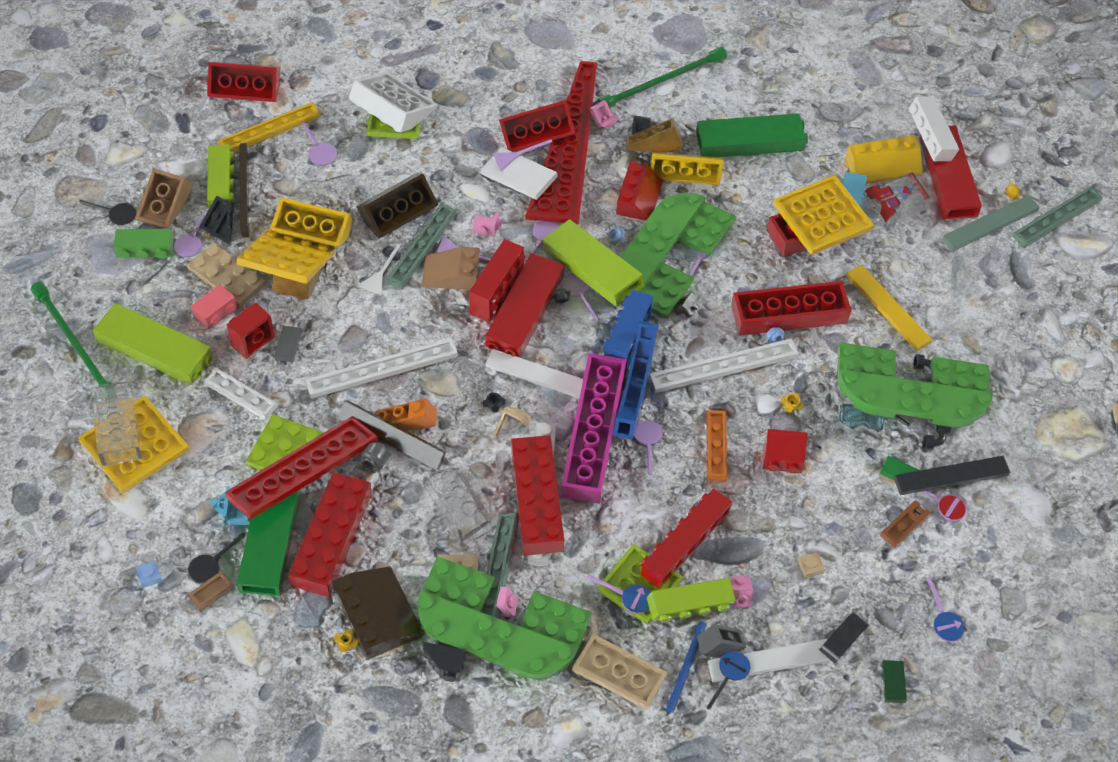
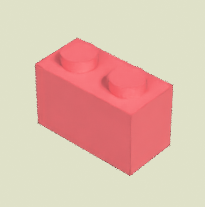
M220 284L191 305L194 317L209 330L227 315L232 314L237 309L235 297Z

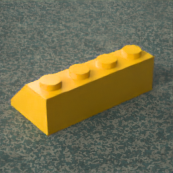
M915 135L848 145L845 160L850 173L867 176L865 184L910 177L908 174H911V172L915 176L922 175L923 173L921 148Z
M652 152L651 169L663 181L720 186L723 158Z
M281 197L270 231L340 248L349 237L353 220L349 213Z

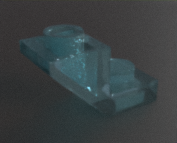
M853 404L840 405L839 421L849 428L854 429L865 424L876 432L883 430V416L867 414L852 406Z

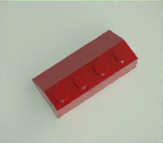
M208 62L207 97L276 102L280 86L281 67Z
M566 100L499 119L507 150L511 152L526 149L550 139L553 141L576 134Z

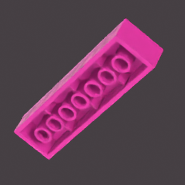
M593 353L588 354L561 486V497L600 504L627 359Z

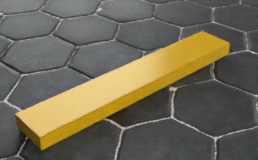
M311 102L218 140V144H230L231 152L234 151L235 153L239 151L240 143H246L247 147L298 127L302 125V122L308 123L320 118V112Z
M862 264L847 272L846 276L917 352L932 343L931 337Z

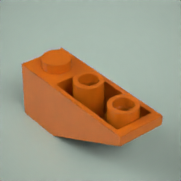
M427 398L375 411V415L404 430H423L437 426V409Z

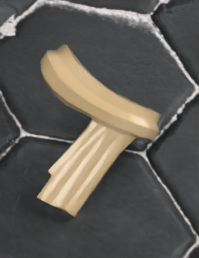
M505 407L501 412L499 423L493 435L498 436L506 417L512 416L523 425L528 426L531 422V416L515 407Z

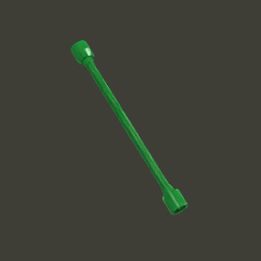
M721 46L710 51L704 58L617 95L611 96L608 94L597 99V103L606 100L610 109L616 106L615 103L668 79H672L706 63H717L727 59V52Z
M43 282L34 283L30 291L38 302H42L47 307L96 379L105 402L113 403L118 400L119 392L111 382H107L92 362L50 300L49 291Z

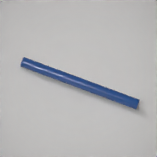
M699 621L666 707L668 712L673 713L675 711L699 647L696 636L705 631L707 626L703 621Z

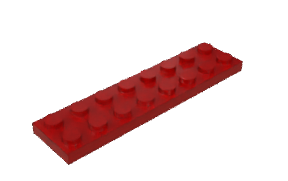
M351 416L227 490L225 497L252 520L361 453L371 442L377 443L378 436Z

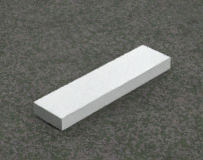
M215 368L204 380L206 386L264 420H267L278 407L276 402L218 368Z

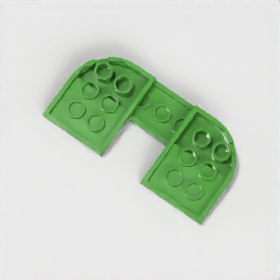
M696 193L675 194L660 202L620 257L642 273L644 287L639 292L653 296L652 313L667 320L680 299L684 297L693 284L694 277L663 263L665 257L677 241L711 257L736 221L735 215L705 202L706 197Z
M842 342L838 345L837 381L839 389L844 398L847 396L853 402L852 406L867 414L894 418L896 414L932 419V424L966 427L982 418L991 404L993 392H990L989 365L933 356L931 360V383L896 378V351Z
M438 556L436 557L418 598L419 619L425 633L431 640L438 645L464 649L467 654L504 667V670L531 679L550 678L552 675L563 672L574 661L591 619V611L533 591L520 626L481 613L495 581L494 576Z

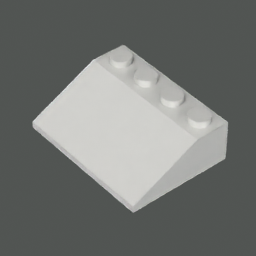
M388 72L354 80L349 99L355 102V105L364 108L369 114L376 116L381 122L390 125L395 131L400 133L412 129L438 106Z

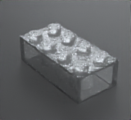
M126 381L90 388L97 452L102 466L143 459L135 396L131 382Z

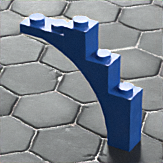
M639 322L629 374L616 416L613 436L633 439L649 379L659 324Z

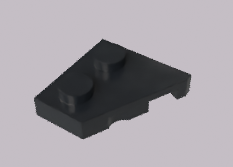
M216 196L199 227L230 244L234 205Z

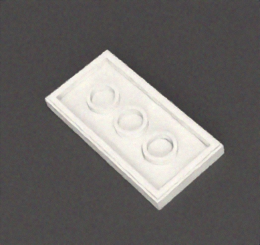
M501 147L496 153H510L511 151ZM520 155L502 171L494 156L480 170L482 175L536 200L558 177L557 172Z

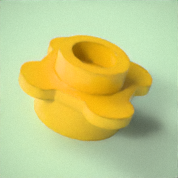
M1010 181V185L1005 187L1006 193L1010 200H1019L1020 189L1017 184L1013 185L1012 181Z
M790 393L786 397L781 398V403L785 405V410L788 413L803 408L799 395L795 393Z
M346 629L344 633L334 636V641L338 643L340 652L350 651L358 646V640L354 638L352 629Z

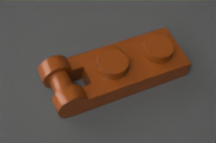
M915 500L881 532L880 537L896 549L932 513L927 509L924 510L920 506L921 504Z

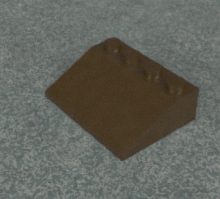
M391 566L349 573L332 581L335 596L354 632L355 638L358 640L366 661L424 636V632Z

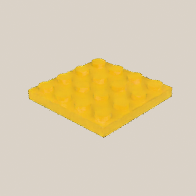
M836 175L773 200V205L810 255L869 232L874 228V224Z
M267 229L237 257V265L307 284L335 254V248L272 232L270 229Z
M145 395L78 437L79 442L122 494L190 451L186 442Z

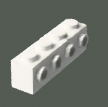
M916 97L909 110L933 161H952L959 148L935 98Z

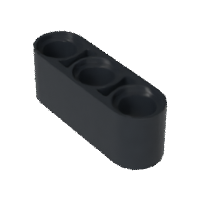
M853 611L819 648V651L835 664L869 624Z

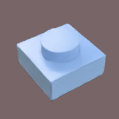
M156 561L136 567L142 588L162 582Z

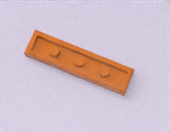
M707 410L706 412L707 480L727 481L726 411Z

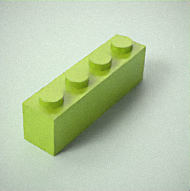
M230 144L208 146L207 203L209 208L216 196L230 203H235L234 192H232V189H235L234 179H232V176H235V168L232 165V162H235L234 151L231 152Z
M729 577L652 591L647 597L652 620H660L661 623L671 621L674 617H680V619L689 618L692 614L696 613L706 615L711 613L712 610L717 609L719 612L727 611L736 601Z

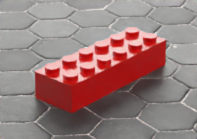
M843 281L733 292L731 303L739 336L767 333L773 327L786 331L848 324L851 314Z
M551 435L511 438V455L523 556L564 552L565 540Z
M332 472L288 574L291 587L330 597L333 590L332 581L339 576L372 496L371 482Z

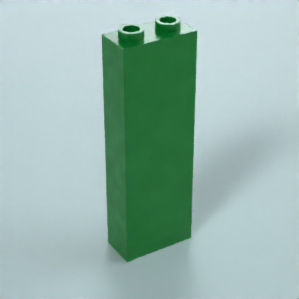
M799 113L697 121L696 136L700 154L704 157L717 158L804 151L805 144L808 143V135L804 133V120H801Z
M302 489L250 520L237 580L239 593L281 596Z

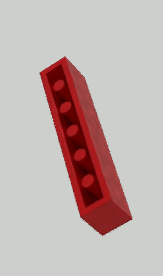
M714 488L708 494L705 493L701 497L699 504L691 507L686 518L682 517L679 520L674 531L670 530L667 533L663 543H658L653 549V553L650 556L647 555L642 560L640 575L660 589L729 514L733 501Z

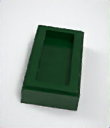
M882 660L884 702L906 703L904 661Z

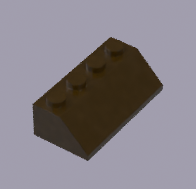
M415 173L356 207L364 223L380 239L439 204L424 174Z

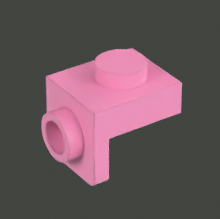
M602 100L589 108L597 127L609 128L615 124L614 121L619 119L617 115H612L606 100Z
M499 212L495 213L493 219L477 215L474 218V232L495 237L497 230L501 229L502 220L500 219Z
M743 575L730 576V582L736 599L731 607H751L753 588L750 577Z
M500 587L496 604L501 610L500 617H515L519 598L509 587Z

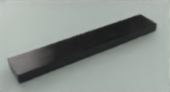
M1003 455L895 475L894 481L899 494L906 495L1009 476L1011 472Z

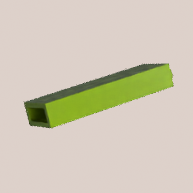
M570 219L542 239L544 250L547 254L565 265V268L616 307L624 302L626 295L629 296L632 289L639 291L644 287L642 273Z
M117 303L113 304L93 329L96 341L190 385H193L201 377L202 371L213 360L210 346Z

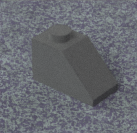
M714 624L696 636L699 649L706 656L718 657L730 651H740L747 648L740 630Z

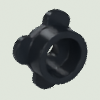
M565 288L557 289L553 293L552 299H555L556 303L568 302L571 290H566Z
M495 392L488 394L486 400H483V406L490 408L493 413H497L499 408L506 403V400Z

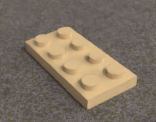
M214 242L187 264V268L211 287L216 288L221 284L235 297L238 307L245 304L266 285V281L248 267L237 265V259Z
M595 634L591 636L573 666L574 672L646 710L649 709L668 672Z

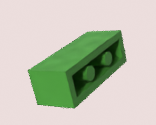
M116 229L113 247L117 258H172L174 237L172 229Z

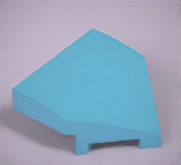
M225 492L217 500L213 499L209 503L230 525L250 524V519L225 497Z

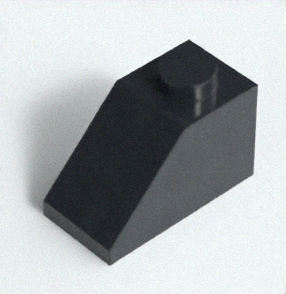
M424 642V655L439 678H443V680L448 682L460 681L466 660V651L464 649Z

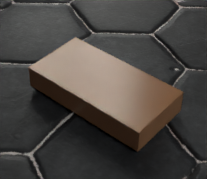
M220 571L187 596L199 612H201L234 589V585Z

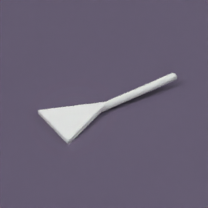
M397 244L381 271L357 286L382 296L383 273L400 248V244Z

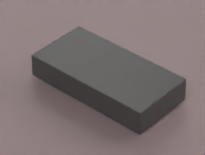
M283 325L274 355L275 360L294 362L302 328Z

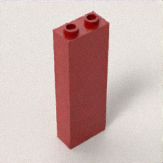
M948 126L959 148L952 161H933L920 134L919 141L943 220L978 217L982 204L957 126Z
M532 253L529 255L485 335L486 347L521 358L552 300L553 293L557 290L564 277L565 265Z

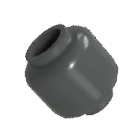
M371 442L360 455L362 467L370 472L381 470L389 459V452L386 447L376 442Z

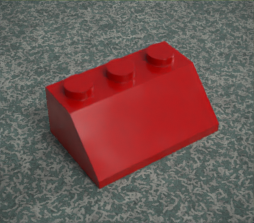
M630 161L617 200L616 214L647 221L655 210L663 179L648 165Z

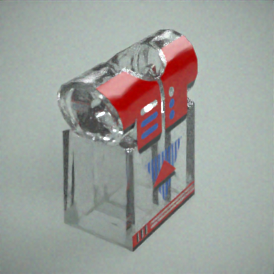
M913 172L886 182L882 186H871L863 193V196L877 213L879 220L886 229L893 226L897 221L901 222L925 214L930 200L929 195Z

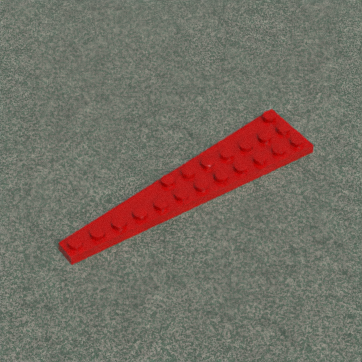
M580 61L570 93L566 99L576 134L553 140L550 144L544 161V167L557 172L558 177L537 200L531 198L525 220L565 223L570 219L575 224H579L591 122L589 108L593 105L597 62Z

